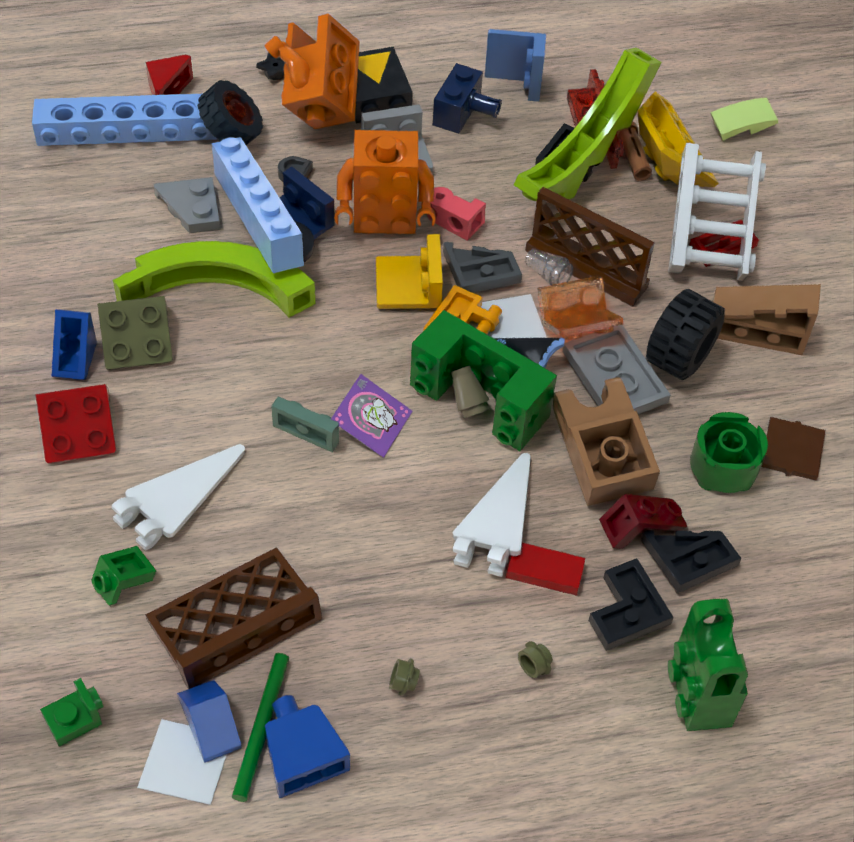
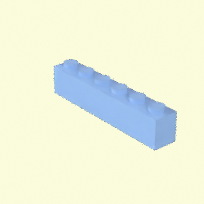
M229 137L220 142L211 143L215 176L272 273L304 266L302 233L242 138Z

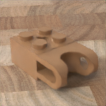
M620 377L605 380V386L601 395L603 404L598 407H587L579 403L570 389L554 392L553 411L587 506L619 499L624 494L635 495L654 490L660 474L637 410L634 411L625 385Z

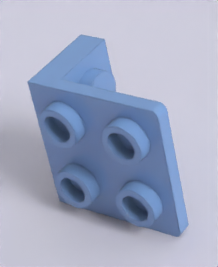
M489 29L485 77L524 81L523 88L529 89L528 101L539 102L546 34Z

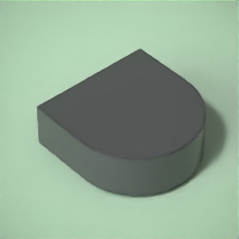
M297 156L286 157L278 164V177L283 182V172L293 167L308 178L313 169V161Z

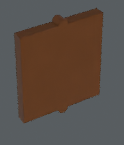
M770 417L766 434L768 449L761 467L783 472L788 477L795 475L816 481L819 474L826 430L803 425L800 421L790 422Z

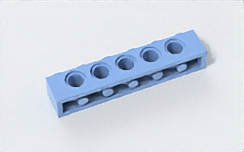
M203 93L34 99L32 126L37 146L217 140V138L205 127L199 115L198 99Z

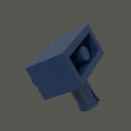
M456 63L434 98L432 125L460 134L473 111L497 118L502 100L481 94L483 71Z

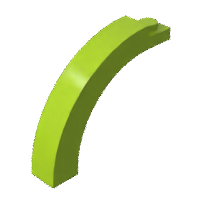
M198 241L156 249L136 257V269L113 279L117 301L147 298L175 286L212 282L235 285L256 292L277 305L288 318L316 304L315 282L302 270L293 268L272 273L258 248L232 242Z

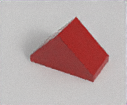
M185 54L146 62L148 83L152 95L180 94L193 79L192 62L189 55Z

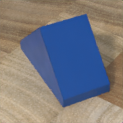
M55 310L52 377L81 380L87 378L97 345L91 312Z
M215 680L177 693L204 763L242 748L227 695Z

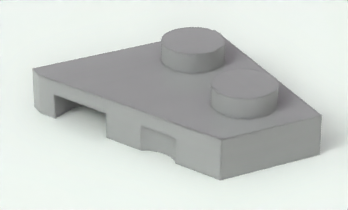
M212 177L154 184L155 196L165 201L170 213L181 220V225L189 233L220 230Z

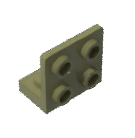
M165 296L97 304L106 369L112 370L172 362Z

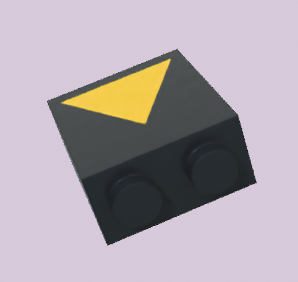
M394 47L359 52L355 109L356 124L361 123V113L412 106L413 91Z

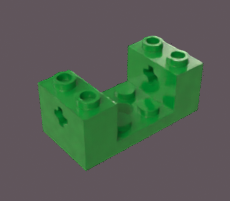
M443 310L412 342L410 385L418 393L438 401L453 384L451 372L470 365L484 391L496 399L492 435L501 443L521 451L550 417L557 375Z

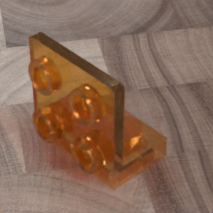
M600 276L537 288L542 326L551 330L554 334L565 338V340L583 337V332L594 331V333L598 334L614 331V326L624 324L623 317L606 309L603 278Z

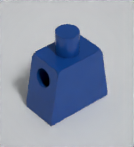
M292 695L283 696L272 704L277 719L265 724V731L279 799L350 771V753L318 705H311L299 710Z

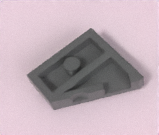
M453 242L443 243V253L458 287L474 293L521 283L522 273L513 252L499 249L489 250L479 246H472V251L453 248Z

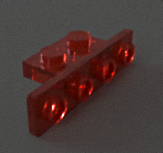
M590 69L587 88L568 89L567 102L575 127L588 112L605 86L603 79H599L596 69ZM617 133L606 153L610 169H617L619 158L623 157L624 154L622 139L618 140Z

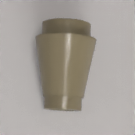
M470 365L451 372L457 409L462 412L463 417L467 418L488 410L487 401L490 399L471 370Z

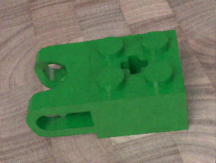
M728 599L702 600L693 604L679 641L674 643L673 658L668 660V676L671 683L676 682L678 691L675 699L676 711L679 718H684L687 731L731 728L748 694L745 684L748 671L743 653H737L732 633L734 617ZM716 615L713 623L703 622L708 617Z

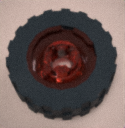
M219 80L199 97V104L197 106L200 118L203 120L205 127L209 129L219 142L229 137H241L245 145H247L261 134L263 118L260 115L259 108L255 105L253 99L247 95V92L239 88L235 83Z

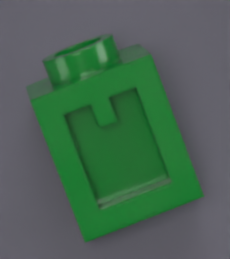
M134 546L101 555L91 582L95 591L110 606L117 603L122 590L153 581L156 569L139 547Z
M81 678L73 681L76 688L75 692L40 709L59 747L102 725L98 710L104 707L94 686L87 689Z

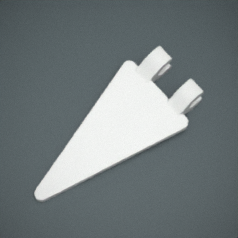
M241 444L235 445L127 489L125 492L126 497L118 499L111 505L112 509L117 513L113 516V520L123 529L129 526L139 513L144 515L147 519L140 522L135 527V531L140 535L136 538V542L145 551L152 548L163 534L168 538L174 537L243 457L245 447Z
M521 454L453 531V538L455 540L453 552L457 553L454 559L455 565L468 568L473 558L475 546L490 550L487 556V561L491 562L488 573L502 577L507 567L509 555L518 556L521 554L531 464L530 454Z

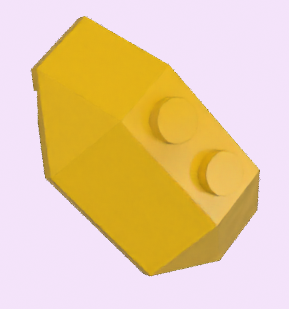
M655 91L637 110L640 135L646 144L643 149L656 162L655 170L663 180L667 181L670 179L678 185L682 152L686 143L695 144L673 105ZM701 171L700 174L695 175L694 185L699 187H715L719 184L713 173Z

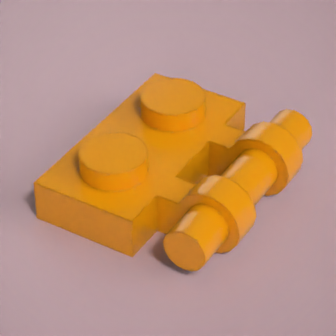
M454 285L427 322L423 331L445 310L468 324L471 321L478 323L476 329L488 334L494 331L499 324L498 318L502 314V310L497 305H492L489 310L481 308L483 297Z

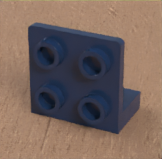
M290 167L284 171V195L279 198L292 219L307 226L312 232L314 239L335 226L334 199L295 168Z

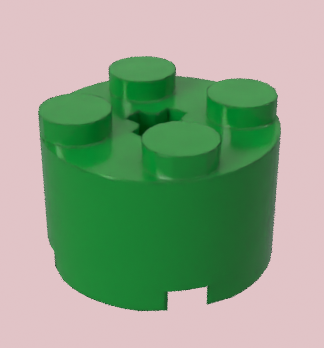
M721 412L714 414L709 418V421L700 426L691 452L690 465L701 488L723 493L747 491L752 487L768 449L766 434L759 425L756 428L748 422L749 418L742 414Z

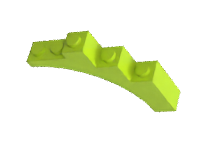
M639 48L624 50L601 93L574 130L544 160L531 169L518 174L514 186L522 190L523 196L532 201H537L538 192L542 187L567 199L574 198L589 166L601 163L617 131L631 126L637 110L662 62Z

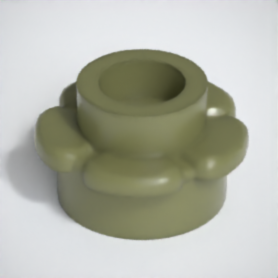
M533 641L527 642L525 644L526 648L518 653V660L522 669L532 678H537L544 674L548 675L551 672V663L553 661L550 651L543 644L537 645Z
M412 658L408 661L397 659L393 667L389 688L399 691V695H405L407 690L414 691L417 685L420 669L414 667V660Z

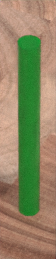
M276 653L232 793L234 800L246 802L266 739L265 724L272 719L274 712L272 704L278 699L289 662V656L286 654Z

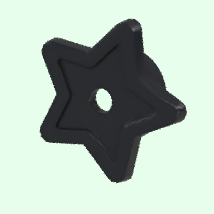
M268 52L266 60L256 64V68L264 70L265 76L268 79L281 80L284 78L285 62L280 57L275 59Z

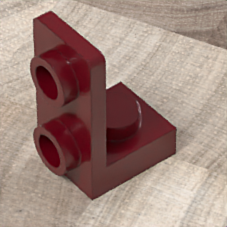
M624 494L599 519L612 547L616 549L625 548L644 528L683 531L687 527V523L682 516V510L673 499Z

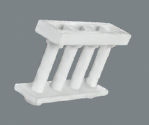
M686 143L681 159L668 272L681 274L685 264L690 265V262L738 268L737 281L743 282L749 272L753 273L756 261V254H751L758 185L759 182H763L766 170V163H761L762 152L756 151L749 165L703 159L702 155H698L699 144ZM702 171L748 177L747 194L699 189L698 185H694L695 175L700 174ZM699 201L745 207L743 225L696 219V216L691 215L692 204H697ZM694 232L742 237L740 255L694 250L692 246H687L688 234L693 235Z

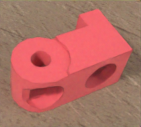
M434 188V202H431V208L435 211V224L468 241L485 223L486 203L476 198L470 203L456 195L454 196L448 188ZM427 214L428 219L432 221L431 215Z

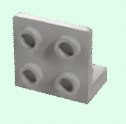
M420 104L361 113V130L418 131V159L424 160L431 172L433 171V163L422 137L423 112Z

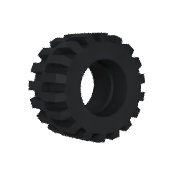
M689 288L683 290L673 298L657 321L648 341L646 360L682 381L686 380L698 370L713 348L724 323L725 308Z

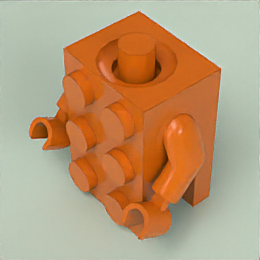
M329 13L318 16L317 41L292 22L288 24L286 43L281 41L278 36H274L265 44V48L275 59L280 56L285 62L284 86L281 95L282 105L313 129L355 121L360 41Z
M355 130L354 158L347 159L337 175V200H340V206L335 210L334 219L336 224L338 225V215L342 212L349 214V225L353 222V210L349 206V200L352 201L354 181V233L416 234V212L419 226H421L420 217L423 214L431 215L433 226L436 221L435 211L431 208V202H434V176L424 160L418 159V131ZM417 189H418V202H421V208H420L418 211H417Z

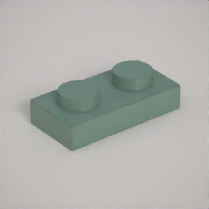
M279 396L272 404L273 427L333 453L339 444L338 422L331 420V417L328 415L315 413L304 408L296 401H288Z

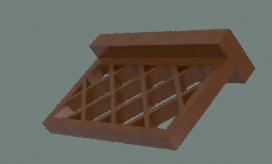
M542 187L537 195L532 237L526 242L525 251L633 307L649 286L650 279L647 278L655 242ZM546 203L553 204L559 213L553 214ZM573 216L581 218L586 227L580 228ZM564 219L571 231L565 232L558 220ZM547 223H548L551 228H549V227H547V226H545V225H543V224H547ZM601 230L610 233L614 240L608 242ZM591 233L598 244L592 246L585 234ZM576 237V239L578 240V242H576V241H574V240H572V239H570V238ZM629 244L642 249L643 253L636 256ZM619 247L626 258L619 259L613 248ZM603 251L606 256H604V255H602V254H600V253H598V252ZM631 265L634 271L626 266Z
M277 547L145 614L147 622L177 666L182 680L188 689L205 683L322 619L319 596L312 587L307 588ZM274 562L280 568L277 577L260 575L262 568ZM237 581L248 583L244 594L227 592L229 586ZM256 584L273 586L270 597L252 595ZM281 588L295 589L298 592L286 600L277 599ZM204 598L215 600L211 611L194 609L196 603ZM223 601L241 603L237 615L219 613ZM248 605L266 607L265 611L254 617L244 616ZM170 616L182 617L177 629L162 627L159 622ZM190 618L207 621L203 633L186 630ZM215 622L233 624L231 629L220 635L211 634ZM181 640L199 642L197 647L182 655L178 652Z

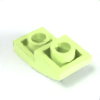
M767 98L746 100L711 112L712 119L722 140H726L746 130H749L752 135L778 124V119Z

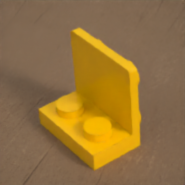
M427 234V246L420 248V256L376 257V297L378 309L438 308L442 303L443 287L440 234Z

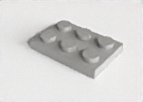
M621 323L565 343L562 352L598 406L603 404L601 395L605 386V380L616 377L622 379L634 411L637 410L638 414L669 403L671 394Z

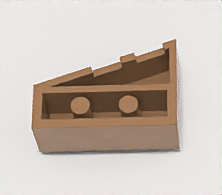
M821 284L716 287L712 301L725 308L724 323L717 339L803 355L818 316Z

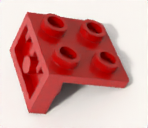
M106 384L35 394L45 461L47 463L113 454L116 452L109 405L110 394Z

